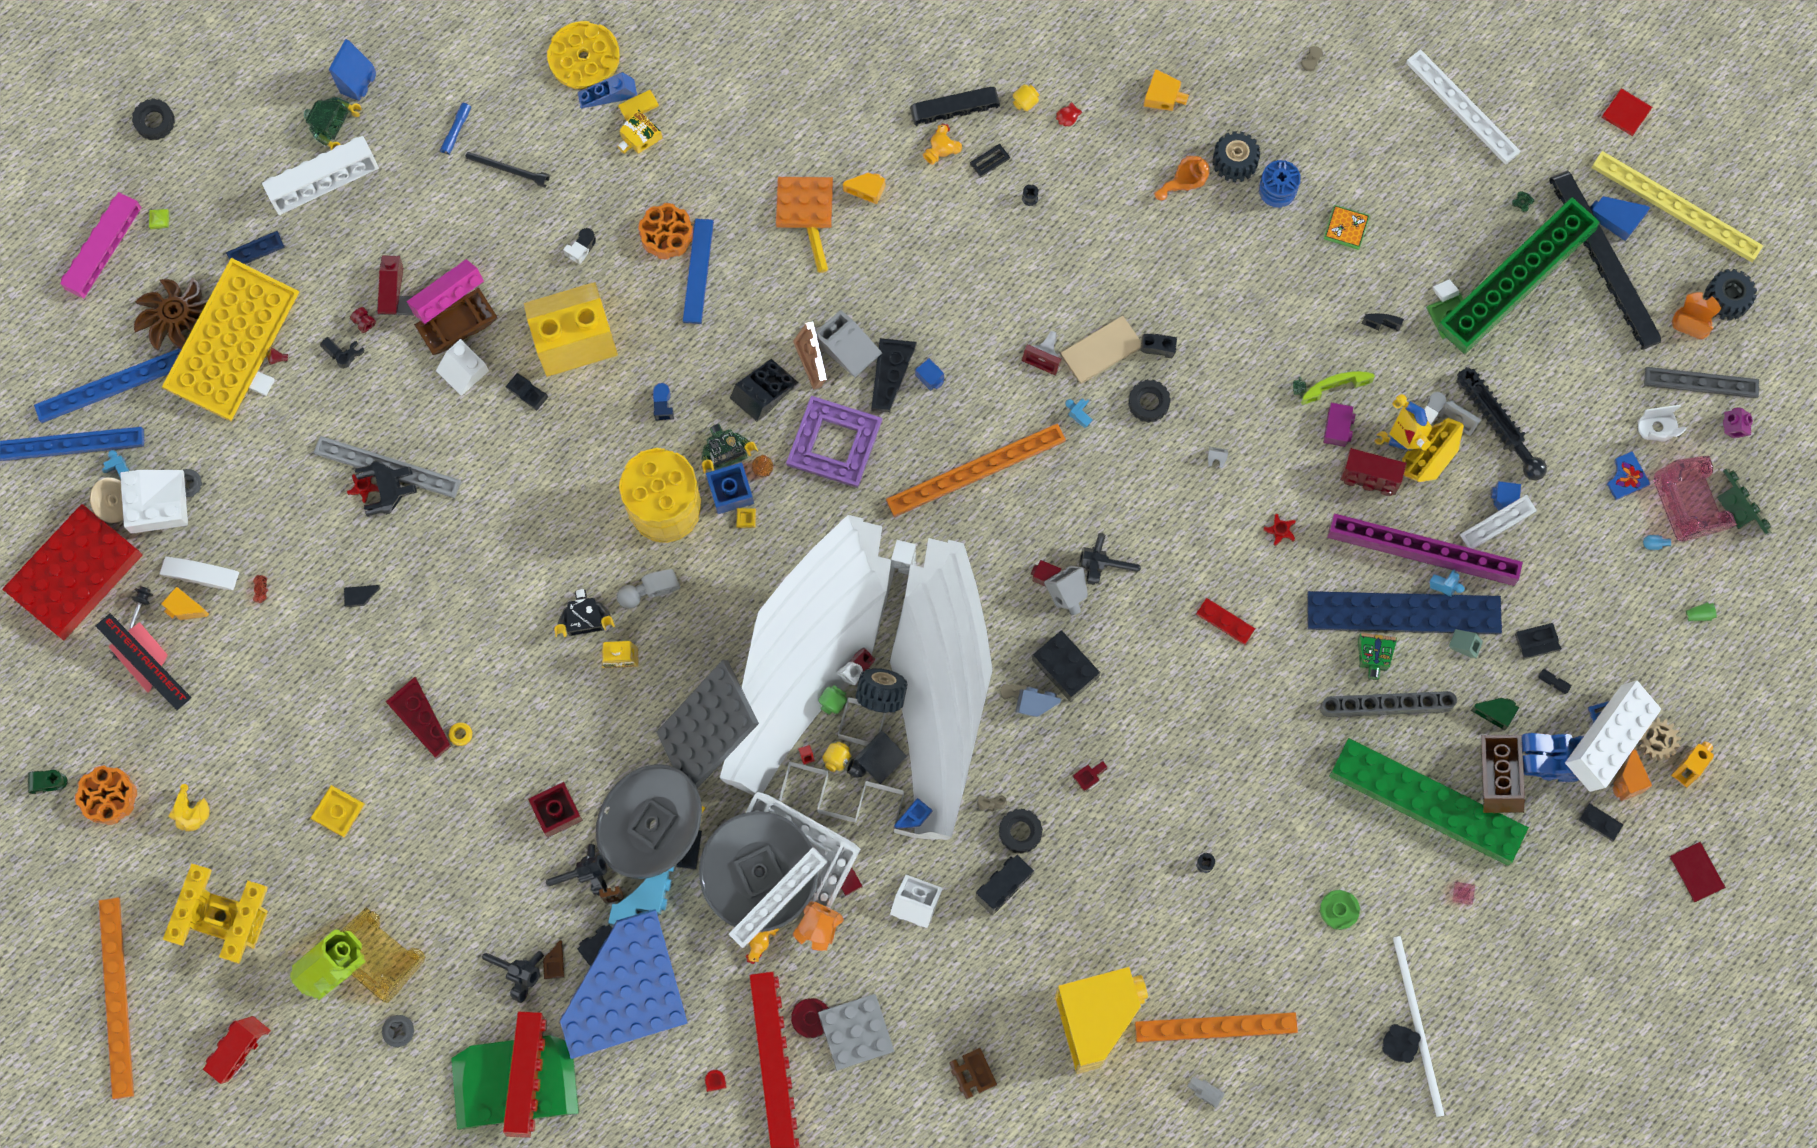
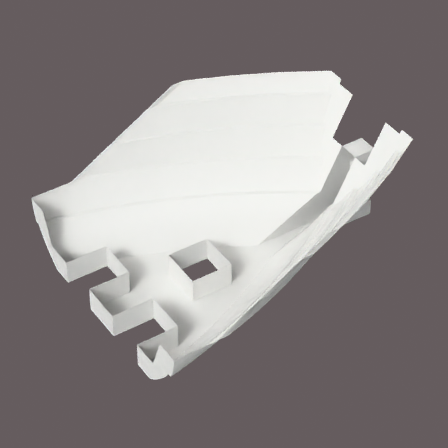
M847 515L803 558L758 612L742 690L759 724L725 759L720 778L726 784L732 785L753 796L756 792L763 793L792 747L821 711L822 705L818 700L824 690L834 685L840 689L846 683L837 674V671L844 667L862 648H865L872 655L895 568H899V573L908 574V582L890 665L892 671L902 675L908 684L902 713L909 746L914 801L917 798L920 799L933 812L920 827H915V834L895 829V827L894 833L920 839L948 840L952 837L992 674L986 625L964 543L948 540L947 543L928 538L923 568L916 566V544L897 540L891 560L878 557L882 526L863 522V518ZM848 697L838 738L867 746L870 743L868 741L840 735L848 703L861 705L857 702V699ZM884 713V715H883V719H882V723H881L879 732H880L881 729H882V725H883V722H884V718H885V714H886V713ZM789 762L780 798H775L776 800L781 802L790 767L792 766L826 775L825 783L817 808L818 813L856 823L866 786L903 795L895 822L896 824L904 797V791L866 781L856 818L820 810L819 808L821 805L822 797L828 779V771L794 762Z

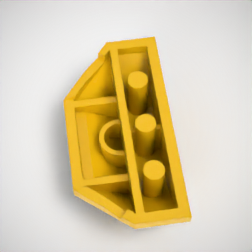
M1446 418L1443 422L1433 425L1427 437L1431 442L1430 447L1426 450L1421 448L1408 450L1402 458V462L1407 463L1404 476L1418 482L1437 479L1459 451L1464 427L1463 423Z

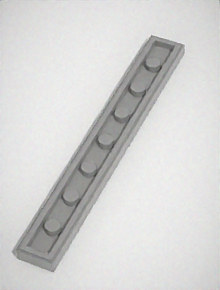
M322 436L319 437L313 452L315 455L356 468L371 465L375 460L394 470L411 467L413 475L399 478L400 482L416 485V487L454 499L462 482L459 479Z

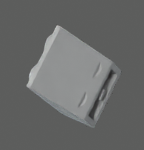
M842 310L837 312L815 332L819 347L854 377L882 354L861 328Z

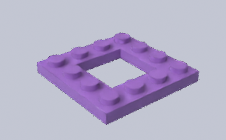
M811 396L786 465L858 488L880 429L882 418ZM823 421L857 431L846 463L812 453Z

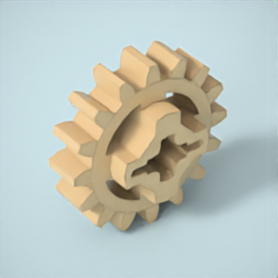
M1656 718L1639 740L1641 745L1638 749L1644 748L1643 755L1650 754L1651 760L1655 756L1658 761H1661L1663 757L1667 760L1670 758V755L1673 756L1677 753L1675 749L1680 748V745L1676 743L1681 740V737L1676 736L1679 730L1672 729L1674 727L1673 723L1667 725V719L1660 722V718ZM1649 731L1650 737H1649V739L1647 740V739H1646V736H1647V732ZM1656 737H1657V738H1660V737H1661V738H1662V741H1660V740L1657 741V740H1656Z

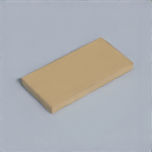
M1121 316L1064 350L1060 355L1079 383L1082 384L1141 348V341L1124 316Z

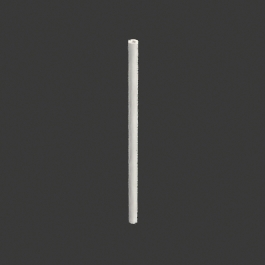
M1401 936L1394 937L1393 941L1415 1031L1421 1036L1419 1048L1436 1117L1444 1116Z

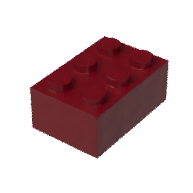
M1350 448L1344 462L1340 480L1344 481V484L1348 486H1355L1356 484L1363 486L1362 488L1367 491H1381V494L1385 496L1396 495L1402 484L1407 463Z

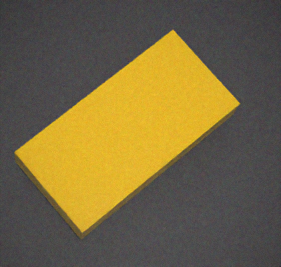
M648 90L619 104L618 108L627 121L635 110L638 109L644 114L658 107L659 104L652 91Z

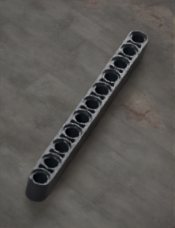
M1568 170L1550 177V185L1554 186V192L1558 199H1561L1563 205L1571 198H1574L1594 216L1575 179ZM1598 225L1597 230L1583 242L1584 247L1588 248V254L1592 261L1596 263L1601 278L1604 277L1607 283L1605 285L1610 294H1613L1618 309L1622 310L1623 318L1627 325H1630L1634 338L1641 345L1640 349L1645 350L1661 343V336L1602 228Z

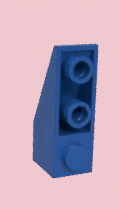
M623 72L578 92L581 109L625 101L637 95L635 80Z

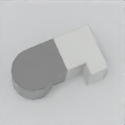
M1435 392L1430 396L1424 409L1430 424L1433 423L1446 403L1445 395L1440 392Z

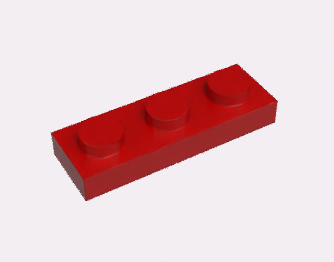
M1208 598L1205 599L1196 613L1197 616L1243 645L1247 643L1256 629Z

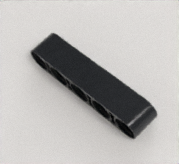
M986 87L917 102L910 106L914 125L918 126V124H929L939 119H951L957 115L961 117L970 115L971 112L988 111L989 108L995 107L997 109L1000 107V101L996 88Z

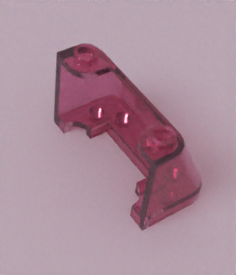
M1709 455L1677 459L1657 471L1654 475L1656 489L1678 541L1693 540L1731 529L1737 525L1730 511H1718L1706 480L1713 473V464Z

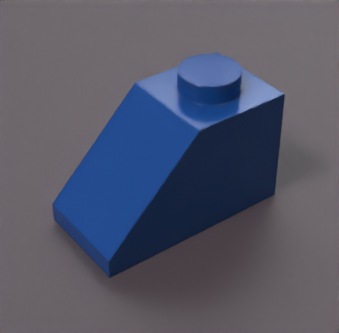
M1498 481L1496 486L1491 489V498L1494 499L1493 505L1500 511L1520 499L1521 484Z

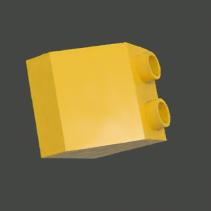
M596 282L524 303L528 325L546 377L618 356Z
M1130 967L1057 987L1055 999L1076 1074L1095 1070L1102 1066L1136 1016L1141 1004H1145L1148 993L1143 976L1137 975L1132 977Z

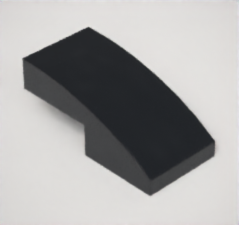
M1371 313L1365 314L1361 324L1378 331L1381 325L1399 331L1404 319L1389 314Z
M516 373L505 386L511 393L536 411L548 399V395L535 387L531 381L519 373Z

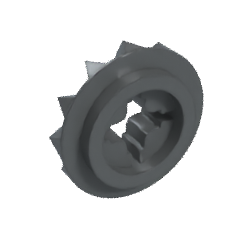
M183 469L184 478L189 482L192 481L189 484L190 489L185 487L186 498L194 497L196 493H200L202 486L201 477L192 469Z
M403 1015L391 1016L382 1027L384 1041L388 1045L397 1048L406 1046L413 1039L415 1032L411 1020ZM402 1025L401 1030L403 1031L405 1036L397 1035V1037H395V1032L393 1031V1029H391V1027L399 1028Z

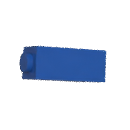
M1605 196L1599 202L1595 200L1590 207L1599 224L1624 241L1629 238L1650 209L1646 205Z

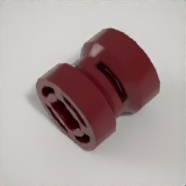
M364 307L356 309L350 316V320L358 325L361 333H366L376 324L375 319L368 315V311Z

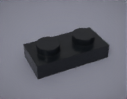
M1590 803L1579 818L1580 822L1612 842L1616 839L1624 825Z

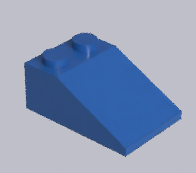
M345 39L329 71L340 94L360 101L361 97L366 96L367 86L370 81H374L376 71L373 64L349 40Z

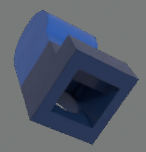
M659 383L653 389L654 417L656 421L674 419L673 407L669 408L668 403L671 393L668 385L665 383Z

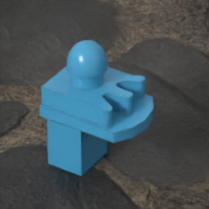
M1082 398L1077 404L1071 399L1066 400V407L1071 409L1068 415L1086 428L1093 419L1082 409L1090 400L1087 399L1085 401Z
M110 450L108 457L111 460L103 463L105 467L102 471L103 473H108L116 469L120 476L121 472H128L129 469L124 458L121 455L117 456L118 454L115 450Z
M1452 570L1447 579L1434 574L1430 580L1431 589L1442 592L1452 597L1455 591L1462 593L1465 589L1462 584L1458 583L1460 578L1455 570Z

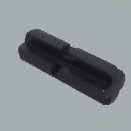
M1543 669L1538 676L1540 680L1550 686L1551 684L1554 685L1553 688L1563 694H1567L1571 688V684L1561 678L1557 679L1556 675L1546 669Z

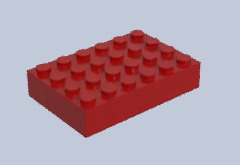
M81 504L2 590L64 641L143 554L86 506Z

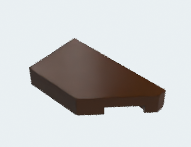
M562 940L558 941L555 947L543 959L545 980L565 978Z

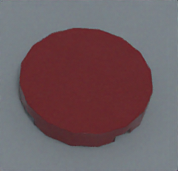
M816 998L801 1000L795 1005L791 1014L794 1030L805 1038L814 1039L822 1036L824 1031L818 1012L829 1009L827 1005Z

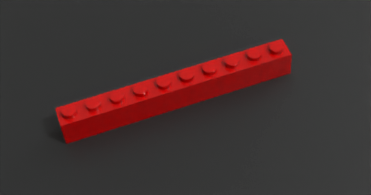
M773 971L751 974L749 976L770 1147L800 1148L799 1138H795L794 1130H798L796 1117L792 1118L791 1111L795 1109L794 1097L789 1095V1089H793L792 1079L787 1077L786 1069L790 1068L789 1057L784 1055V1049L787 1048L786 1036L782 1037L781 1031L782 1028H785L784 1017L779 1015V1008H782L781 996H777L776 991L777 988H780L779 977L775 976Z

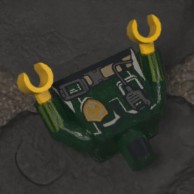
M720 424L710 427L712 436L706 439L707 444L703 447L701 457L703 473H706L707 469L714 471L748 459L747 454L752 456L751 451L756 450L758 452L756 444L750 442L739 433H733L731 429L723 431Z

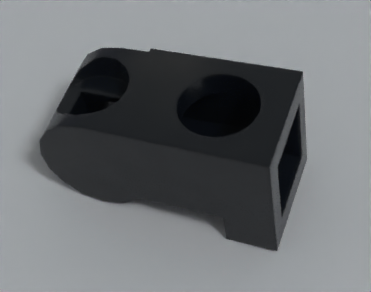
M1143 334L1140 351L1172 359L1176 353L1177 337Z

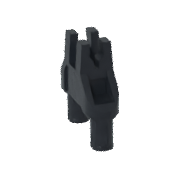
M375 460L371 465L355 468V473H361L356 475L358 480L371 476L376 477L380 493V502L364 505V510H369L365 511L367 517L379 513L388 515L394 510L403 496L418 493L416 485L400 487L399 478L413 475L411 467L394 470Z

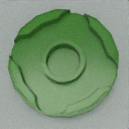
M1335 890L1323 898L1320 904V914L1328 926L1333 929L1343 930L1350 928L1356 923L1360 914V906L1353 894L1343 890Z

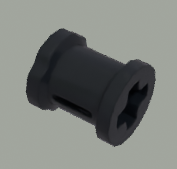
M1028 184L1023 188L1022 201L1025 205L1034 206L1038 202L1039 189L1037 186Z
M1203 853L1197 859L1196 867L1200 872L1209 873L1215 866V858L1210 853ZM1203 859L1204 861H1210L1208 866H1202Z

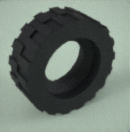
M151 98L150 100L147 99L144 102H140L132 113L133 125L137 132L145 139H163L174 128L175 116L167 103L162 102L160 99ZM152 112L160 113L163 118L162 123L155 128L148 127L145 124L146 116Z
M1149 379L1140 381L1130 392L1128 406L1136 419L1138 418L1140 421L1147 423L1157 422L1168 412L1171 402L1170 393L1161 382ZM1146 393L1156 395L1159 400L1158 406L1153 410L1144 409L1140 404L1142 395Z
M1022 808L1014 809V811H1009L1002 818L999 825V837L1003 846H1006V849L1013 851V853L1024 854V852L1028 853L1035 849L1038 843H1040L1043 829L1038 816L1033 814L1032 811ZM1024 822L1029 826L1030 835L1026 840L1018 841L1012 837L1011 828L1015 823Z

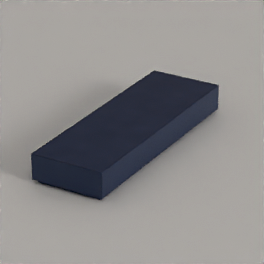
M274 231L226 252L229 260L233 258L243 264H248L283 249L285 246L278 231Z

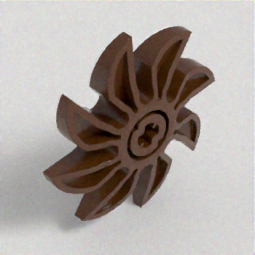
M194 278L191 279L183 296L179 285L175 281L160 279L159 281L169 297L163 299L158 292H149L139 297L135 301L136 304L154 309H145L137 316L134 323V331L136 333L150 327L149 341L157 351H159L164 338L169 332L168 337L176 348L182 349L186 342L182 331L187 329L191 333L197 322L196 319L199 318L209 298L201 301L202 290Z

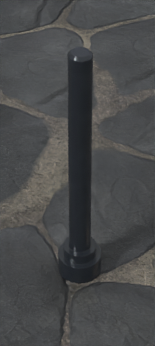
M467 152L465 155L466 159L533 180L537 186L543 188L547 186L544 184L545 180L549 181L550 175L544 172L535 174L471 152Z

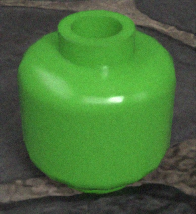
M835 685L827 687L818 700L822 705L820 709L829 715L832 712L839 714L847 703L846 693Z

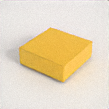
M737 508L736 527L756 528V508Z

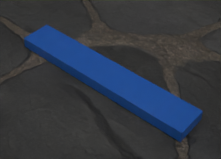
M695 218L683 323L702 324L714 220Z

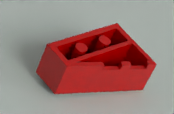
M254 1016L233 1021L228 1027L229 1032L227 1035L222 1037L217 1043L218 1048L207 1057L205 1061L207 1064L203 1070L218 1083L229 1082L245 1063V1058L251 1049L255 1050L259 1046L256 1043L262 1035H268L271 1031Z

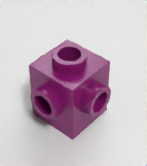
M1740 407L1724 412L1723 426L1725 434L1732 438L1751 435V425L1753 424L1751 413Z

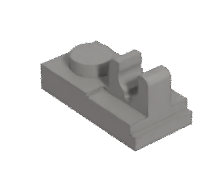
M1453 400L1447 401L1438 415L1442 419L1450 418L1463 423V432L1469 436L1472 435L1481 421L1480 418L1464 410L1462 406L1459 407L1454 404Z

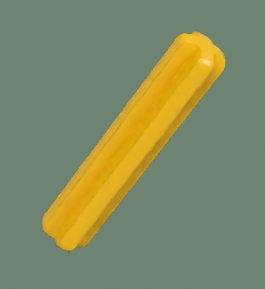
M806 228L817 272L824 273L828 271L818 228Z

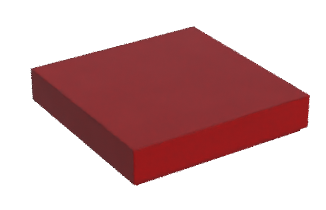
M1621 88L1601 118L1633 137L1653 107Z

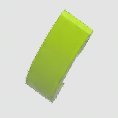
M1362 371L1344 372L1330 376L1311 387L1303 396L1301 404L1303 406L1318 401L1322 396V391L1350 382L1353 383L1354 388L1373 383L1375 376L1373 373Z

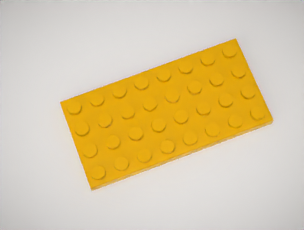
M231 258L164 381L162 389L232 422L300 291Z

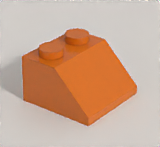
M1636 749L1632 750L1624 761L1613 782V792L1621 801L1640 795L1652 786Z

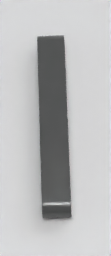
M1450 691L1330 696L1324 699L1320 706V711L1325 717L1449 712L1454 708L1457 703V697ZM1443 698L1449 699L1450 702H1451V705H1450V706L1444 705L1442 699H1443ZM1423 699H1428L1432 705L1430 707L1425 706ZM1403 700H1409L1412 703V707H1406ZM1384 701L1391 702L1393 708L1385 707ZM1364 702L1372 703L1373 709H1367ZM1345 703H1351L1354 709L1348 710L1345 707ZM1325 704H1332L1335 708L1334 711L1327 710Z

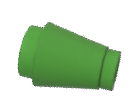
M1706 602L1686 610L1688 622L1712 621V619L1717 618L1714 603L1709 604Z

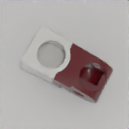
M862 648L844 667L837 671V674L848 685H855L859 681L861 672L869 669L874 663L875 658L865 648Z

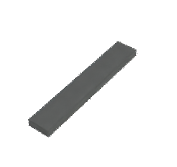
M1645 367L1644 386L1749 398L1759 397V379Z

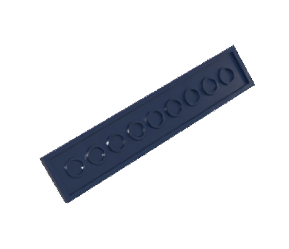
M1308 591V630L1454 633L1455 629L1476 634H1502L1501 596L1452 595L1450 597L1446 594Z

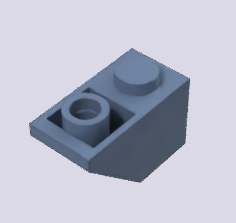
M1026 687V690L1020 689L1015 712L1038 717L1059 704L1061 698H1057L1056 693L1045 691V694L1037 693L1038 689Z

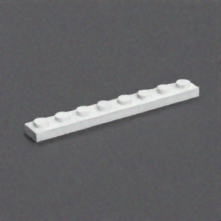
M1421 49L1407 60L1406 64L1505 165L1519 155L1520 150Z

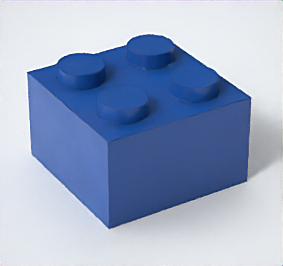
M742 462L706 473L717 514L754 504Z

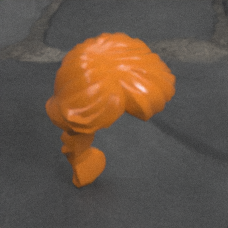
M1186 156L1180 161L1175 178L1163 184V187L1154 193L1155 198L1163 201L1167 198L1168 191H1189L1201 188L1209 176L1208 163L1199 156Z

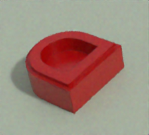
M711 1070L706 1074L705 1085L707 1092L727 1088L725 1076L721 1071Z

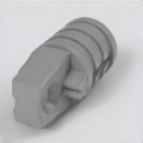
M1192 1077L1187 1087L1195 1092L1194 1095L1203 1099V1101L1212 1105L1215 1109L1225 1095L1224 1092L1215 1088V1086H1212L1204 1079L1201 1081Z

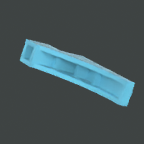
M675 866L660 875L646 878L632 894L618 904H612L608 924L614 926L616 920L636 915L638 911L646 912L656 909L657 914L661 915L662 910L665 911L667 907L665 894L666 891H670L672 880L669 879L670 872H674Z

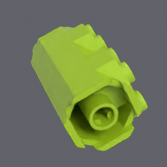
M334 929L292 965L290 973L292 983L302 994L321 1000L366 962L364 955L360 952L362 943L351 931L340 932V930Z

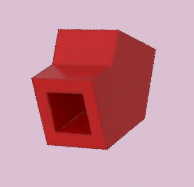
M810 745L798 748L803 765L815 761Z

